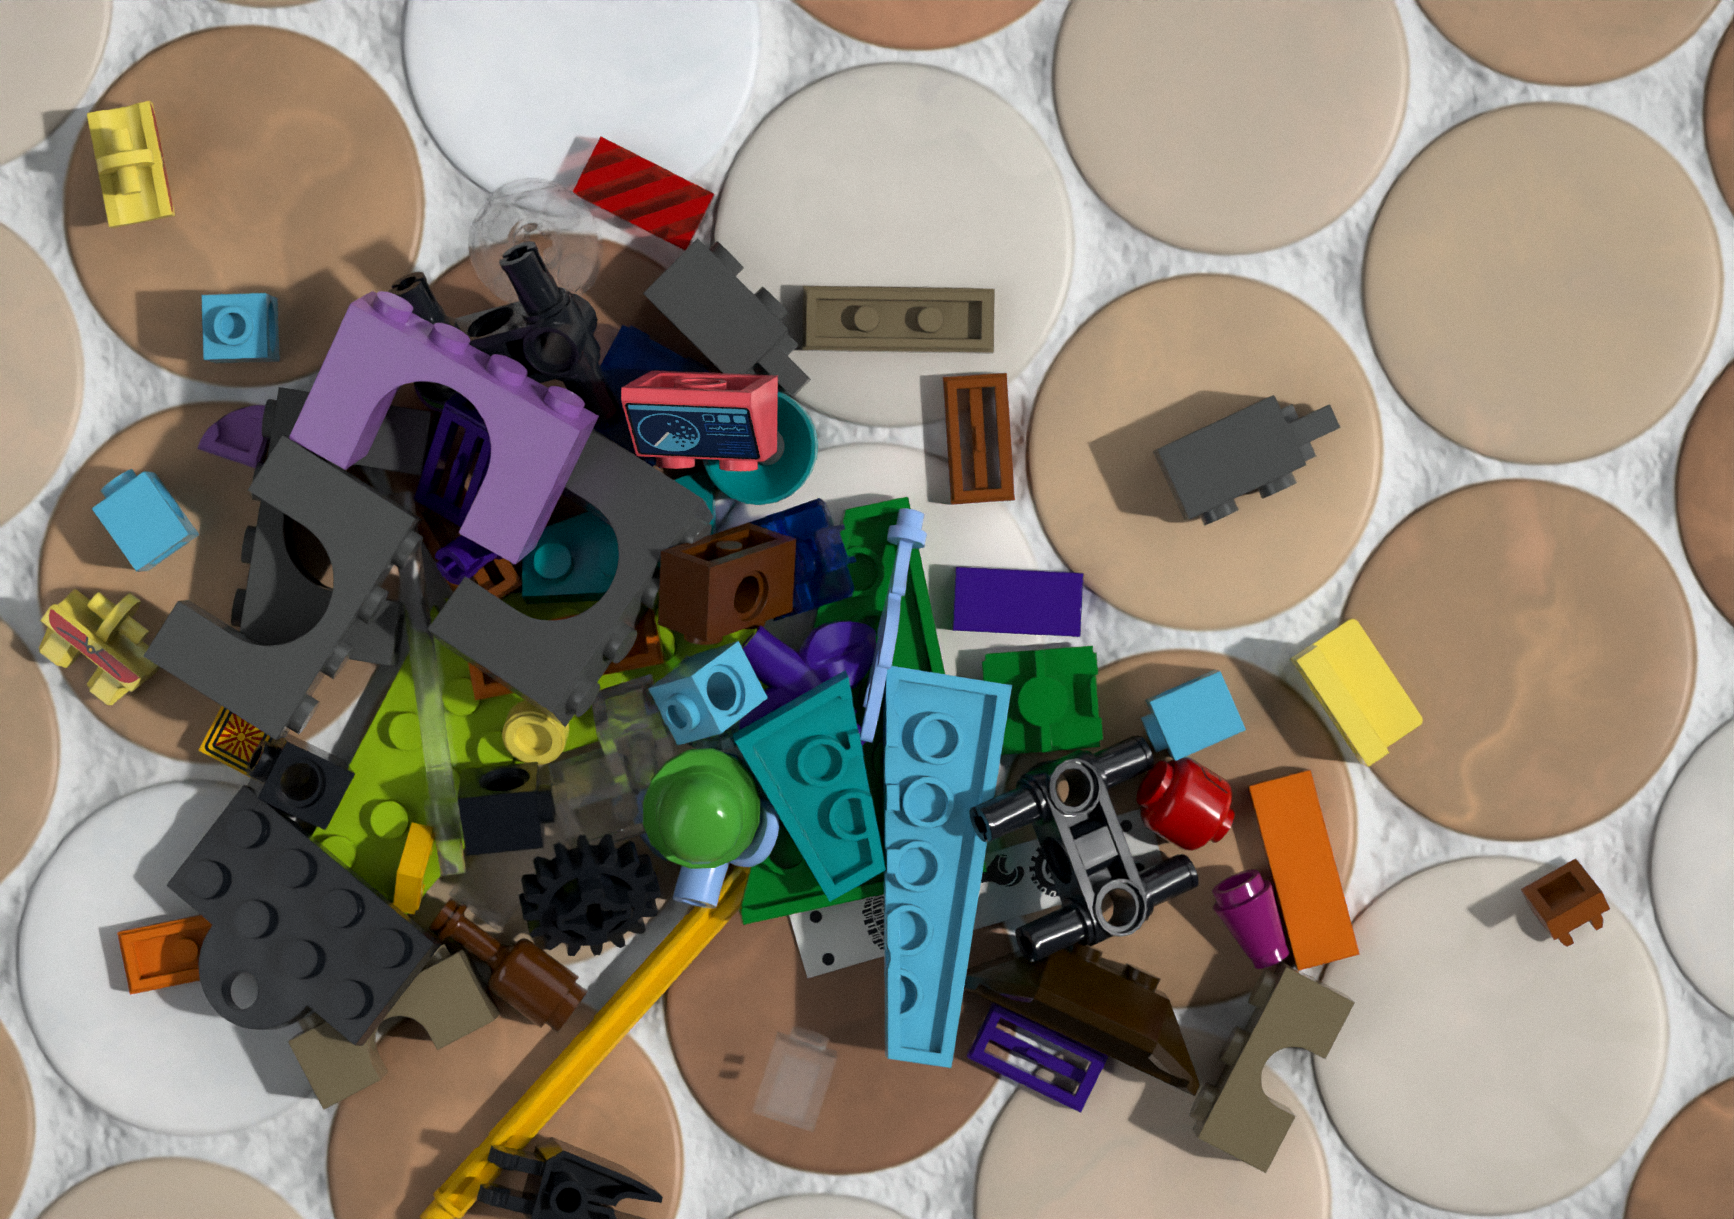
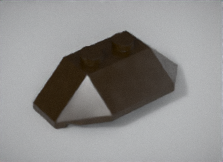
M1078 943L1037 962H1029L1021 951L1018 950L967 969L964 989L1153 1076L1192 1096L1196 1095L1200 1083L1170 1000L1164 992L1157 989L1161 980L1159 977L1129 963L1125 964L1122 972L1117 971L1099 962L1103 951L1094 946H1082Z

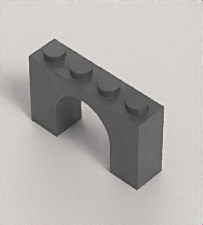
M279 387L277 400H267L262 420V437L270 438L268 457L282 435L290 436L310 392ZM390 405L368 454L352 466H365L422 475L435 436L438 414ZM257 463L253 476V481L256 478L259 471L261 470L264 463ZM251 493L252 500L260 501L257 525H248L244 534L241 561L242 563L250 564L247 588H238L232 607L231 625L240 627L239 632L256 641L267 644H285L302 637L315 627L328 608L333 588L317 580L301 562L293 541V519ZM386 598L382 607L368 625L359 620L346 641L354 646L349 659L387 666L397 665L408 602Z
M595 429L592 430L564 487L562 495L614 529L618 542L619 560L615 577L604 596L591 608L574 617L562 620H539L520 613L465 576L428 628L431 634L443 646L564 727L567 726L574 715L580 717L591 707L599 693L600 685L597 683L611 662L619 663L629 653L637 638L635 628L648 609L656 610L659 608L661 551L684 543L693 544L701 538L710 535L712 526L709 523L714 517L702 498Z
M286 435L281 436L248 491L308 528L323 544L330 558L333 570V592L325 614L315 627L302 637L285 644H267L247 637L190 600L178 601L144 654V657L275 740L286 737L290 729L300 734L319 706L320 701L313 698L312 695L324 675L334 680L340 673L354 650V646L346 642L359 620L368 625L374 619L389 594L387 590L381 587L382 583L394 565L402 570L407 566L423 540V537L415 532L423 519L341 467L289 439L290 436Z

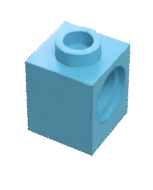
M267 293L201 295L204 360L216 364L280 362L278 298Z
M133 469L122 473L100 490L106 499L92 508L136 572L151 570L199 536L197 530L154 472L144 471L137 476Z
M739 641L693 655L648 688L677 745L723 733L768 698Z
M1215 669L1146 699L1145 701L1151 713L1141 717L1155 752L1167 749L1170 758L1175 761L1246 730L1221 671Z

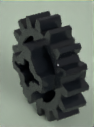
M605 834L598 845H590L586 835H579L577 847L569 850L565 845L558 842L553 845L555 851L553 859L549 860L536 856L533 859L536 874L522 875L521 883L524 893L519 894V901L523 920L527 921L530 936L532 938L543 936L545 948L548 950H552L562 942L565 943L568 956H575L581 946H590L594 956L601 955L603 943L609 941L615 946L622 948L626 946L623 934L628 931L643 934L646 931L643 917H655L658 914L655 899L661 897V892L649 855H638L635 843L632 841L622 844L618 849L615 848L613 837L610 834Z

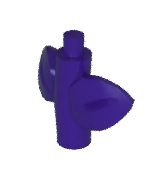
M854 621L824 623L810 632L799 652H796L760 625L746 638L741 647L758 680L770 687L763 689L768 698L739 720L738 731L846 670L849 677L850 688H856L872 665L876 647V631L866 624ZM857 724V728H858V731H859V734H860L862 727H860V726Z

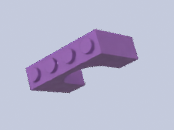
M371 291L350 303L289 439L346 470L368 454L392 400L404 384L419 381L435 382L456 390L466 397L482 416L491 444V458L487 474L459 534L516 565L535 549L599 416L583 408L585 405L584 401L575 393L558 386L547 388L527 377L526 368L519 362L499 354L489 356L469 344L470 338L461 330L444 323H435L433 325L413 314V306L395 294L384 291L377 293Z

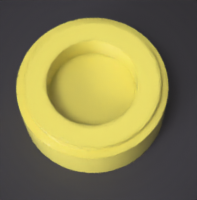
M524 700L517 703L509 711L502 730V740L507 751L517 760L524 763L538 762V765L547 764L556 760L562 754L569 734V723L564 727Z

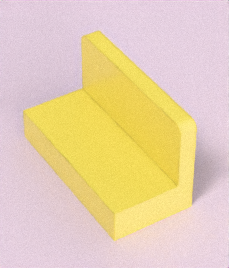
M1348 619L1290 658L1362 765L1369 767L1390 753L1387 747L1416 729L1423 722L1422 716L1359 622L1355 619Z

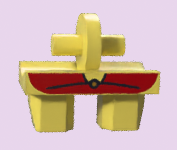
M145 101L126 107L86 113L109 227L117 228L175 216L153 103Z
M75 589L58 605L53 604L50 606L40 620L48 628L39 646V652L56 666L64 668L73 664L81 653L99 667L87 682L89 691L106 705H113L126 693L134 691L160 668V666L144 657L149 646L143 640L148 635L149 630L132 618L138 610L141 601L131 593L127 594L115 605L100 592L89 600Z

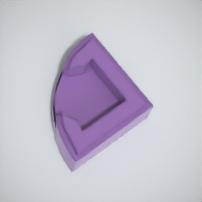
M252 405L237 409L223 416L207 429L197 449L256 468L258 462L263 463L270 443V438L262 437V420L265 406Z

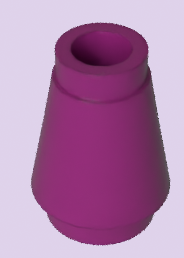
M1257 869L1236 873L1224 879L1212 889L1216 900L1213 910L1247 957L1251 959L1254 968L1263 969L1270 967L1289 955L1271 882L1263 880Z

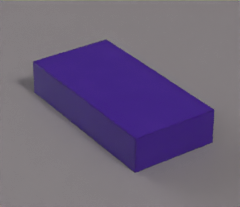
M956 567L953 631L1080 637L1084 573Z

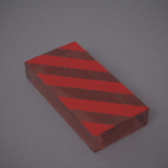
M601 136L572 192L574 196L683 251H686L691 245L715 198L714 193Z

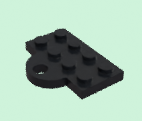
M248 785L242 786L166 885L212 924L203 941L199 956L201 986L207 1000L215 1011L227 1021L243 1028L257 1030L284 1028L298 1022L311 1010H314L352 1044L363 1046L441 946L440 942L282 810L257 799ZM248 972L256 979L259 991L255 1002L250 1007L241 1009L234 1003L231 997V986L238 975Z

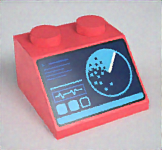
M650 371L621 387V402L636 456L656 457L657 467L670 469L691 468L695 466V459L719 460V469L753 471L758 469V462H764L777 453L778 375Z

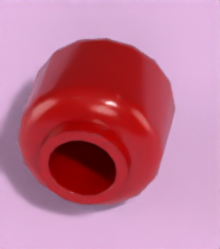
M1183 757L1176 761L1172 759L1169 762L1159 761L1156 763L1153 769L1149 770L1143 778L1137 792L1136 801L1141 806L1140 817L1144 826L1182 850L1194 851L1205 846L1209 841L1213 843L1219 842L1227 834L1234 820L1235 813L1230 808L1232 790L1229 783L1223 777L1189 757Z

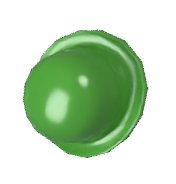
M714 748L688 749L667 760L652 777L643 799V826L651 845L667 860L690 869L716 868L735 860L752 843L760 823V796L753 776L736 757Z

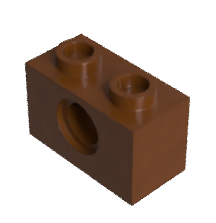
M745 523L705 536L693 544L684 543L662 550L658 625L684 634V639L690 643L712 645L721 642L725 635L742 629H757L760 625L764 627L767 620L792 612L796 539L751 523Z

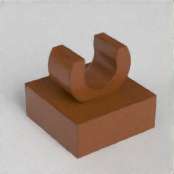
M1576 858L1521 889L1529 908L1553 940L1559 939L1566 947L1574 944L1569 932L1588 921L1596 931L1603 927V917L1601 914L1610 910L1603 892Z

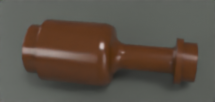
M450 898L428 928L438 936L436 939L442 943L446 937H450L486 963L491 970L488 988L492 993L540 1028L546 1023L556 1032H559L588 992L576 983L579 976L528 939L522 938L510 946L500 943L465 917L464 912L468 906L464 903L460 905Z

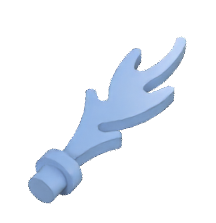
M899 509L896 525L889 526L887 541L898 545L877 629L876 636L878 639L862 705L866 709L860 739L871 743L873 742L880 712L887 669H891L899 625L901 596H904L906 591L912 548H924L927 533L921 530L924 513L913 509Z

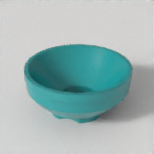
M778 391L777 431L782 435L785 447L783 455L776 463L763 465L758 462V469L753 471H725L719 469V460L703 459V464L710 479L719 490L730 498L745 504L765 505L777 503L792 496L805 484L817 460L818 440L816 429L810 416L797 401L787 394Z

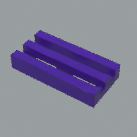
M456 393L444 405L414 500L462 527L487 474L491 458V444L487 427L478 410L475 408L471 411L466 408L467 399ZM460 425L466 431L457 458L454 460L444 497L441 498L436 495L458 426ZM480 438H483L484 442L460 509L457 506Z
M991 1002L988 1008L989 1011L984 1021H982L977 1035L966 1053V1057L1081 1113L1109 1056L997 1003ZM1000 1017L1091 1061L1087 1070H1083L996 1027ZM991 1039L1079 1082L1080 1085L1076 1093L985 1050L989 1040Z

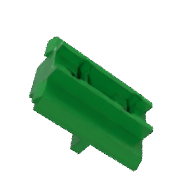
M1093 645L985 654V661H982L983 681L1012 685L1001 755L1100 747V740H1103L1102 718L1099 717L1096 675H1098L1097 652H1093Z

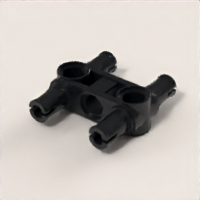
M528 241L513 246L503 254V259L499 261L502 270L505 271L518 295V302L453 318L447 316L442 306L438 303L427 283L424 272L407 274L399 278L391 286L392 289L388 292L408 301L413 306V314L433 325L435 323H444L461 330L470 338L469 344L489 356L499 354L519 362L526 368V376L536 382L543 383L555 379L563 381L567 390L575 393L584 401L585 405L583 408L599 416L595 425L607 421L616 414V408L620 406L619 400L611 390L598 363L601 356V348L593 335L598 321L596 312L587 300L577 294L566 291L565 288L557 286L535 242ZM414 382L415 388L423 397L440 405H445L456 393L463 396L456 390L439 383ZM467 399L465 407L473 411L475 406ZM480 438L476 450L478 453L481 451L484 442L483 438Z
M1132 736L1094 754L1087 750H1077L1056 760L1039 762L1021 776L1020 780L1017 781L1015 789L970 808L969 813L972 826L983 842H990L1031 823L1036 833L1062 904L1060 909L1016 928L1017 944L1021 953L1029 962H1037L1075 943L1091 947L1111 937L1132 935L1140 929L1143 922L1149 919L1155 906L1199 885L1197 871L1192 861L1185 854H1177L1143 871H1137L1108 791L1109 788L1153 769L1154 759L1147 742L1141 736ZM1060 774L1064 775L1069 787L1068 797L1064 803L1058 798L1055 788ZM1106 893L1110 895L1114 906L1113 915L1108 922L1104 919L1101 910L1102 900Z

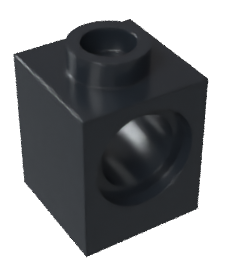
M289 733L286 737L278 740L272 738L270 743L265 740L261 741L251 756L246 772L251 777L248 786L257 799L323 830L327 829L355 775L345 760ZM296 763L310 765V776L303 786L292 790L281 787V776L289 766Z
M538 762L461 769L458 805L466 856L541 849L544 847L545 824L556 822V809L552 784L541 785Z

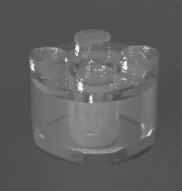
M518 179L497 188L481 206L469 230V255L478 278L494 295L505 303L518 302V295L505 271L502 270L499 261L503 259L502 256L508 249L517 244L530 241V232L538 230L545 239L552 240V247L546 248L543 252V261L557 286L582 297L594 285L603 257V240L600 227L589 208L571 190L547 179Z

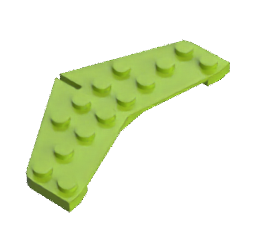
M511 593L503 598V602L515 610L539 620H552L581 614L598 602L526 604L522 593ZM433 605L349 765L355 775L327 829L323 830L316 827L312 835L392 903L394 902L397 870L412 822L434 827L433 832L436 833L432 855L429 857L424 874L423 884H425L423 896L465 849L458 805L461 769L524 763L517 760L507 751L502 740V730L509 711L517 703L524 701V699L513 693L475 700L468 662L443 646L428 630L440 612L437 605ZM659 625L666 664L601 676L597 682L600 685L599 693L591 707L582 716L577 717L574 715L569 721V734L563 752L664 721L648 688L697 653L737 641L741 645L755 629H742L725 635L723 640L717 644L699 645L686 641L684 634ZM759 681L763 689H766L768 687L767 685Z

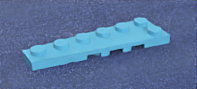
M891 666V669H887L883 692L884 862L886 867L884 871L885 1057L888 1059L952 1068L987 842H983L976 834L970 820L969 811L970 808L993 799L995 796L1012 685Z

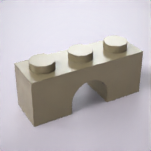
M442 944L382 1021L395 1016H405L418 1021L427 1030L436 1049L439 1050L493 1022L500 1012L467 949L462 947L450 954L446 945ZM314 1011L298 1021L303 1031L288 1041L323 1110L380 1081L388 1073L376 1046V1034L379 1026L363 1046H356Z
M1282 961L1278 963L1274 973L1265 969L1258 978L1248 1000L1249 1004L1256 1007L1245 1029L1238 1026L1232 1029L1219 1055V1060L1226 1063L1218 1081L1215 1086L1208 1082L1203 1085L1189 1114L1190 1117L1197 1120L1193 1127L1197 1138L1264 1173L1270 1167L1296 1117L1289 1107L1271 1099L1264 1093L1261 1075L1265 1063L1275 1052L1288 1047L1303 1048L1326 1059L1355 1004L1346 994L1298 971Z

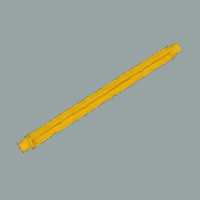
M733 864L729 866L720 891L717 907L711 909L695 906L689 914L683 917L599 1010L590 1024L583 1031H580L496 1124L479 1147L475 1148L450 1177L433 1193L435 1199L420 1214V1219H461L466 1214L467 1210L477 1200L480 1185L483 1183H493L503 1170L494 1163L487 1161L491 1145L523 1150L737 913L740 908L750 867H740Z

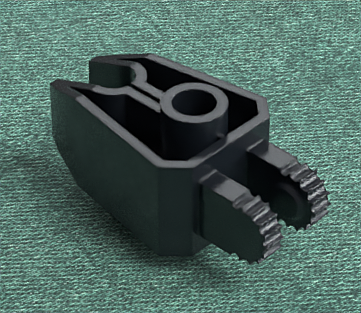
M554 1137L535 1146L534 1153L500 1145H491L487 1161L505 1170L528 1173L523 1191L511 1189L500 1184L483 1183L480 1185L477 1200L484 1204L523 1213L526 1219H646L615 1210L612 1206L616 1207L617 1203L625 1198L661 1203L663 1198L646 1180L624 1166Z

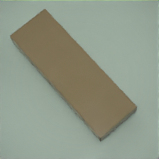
M803 286L802 350L993 354L995 289Z

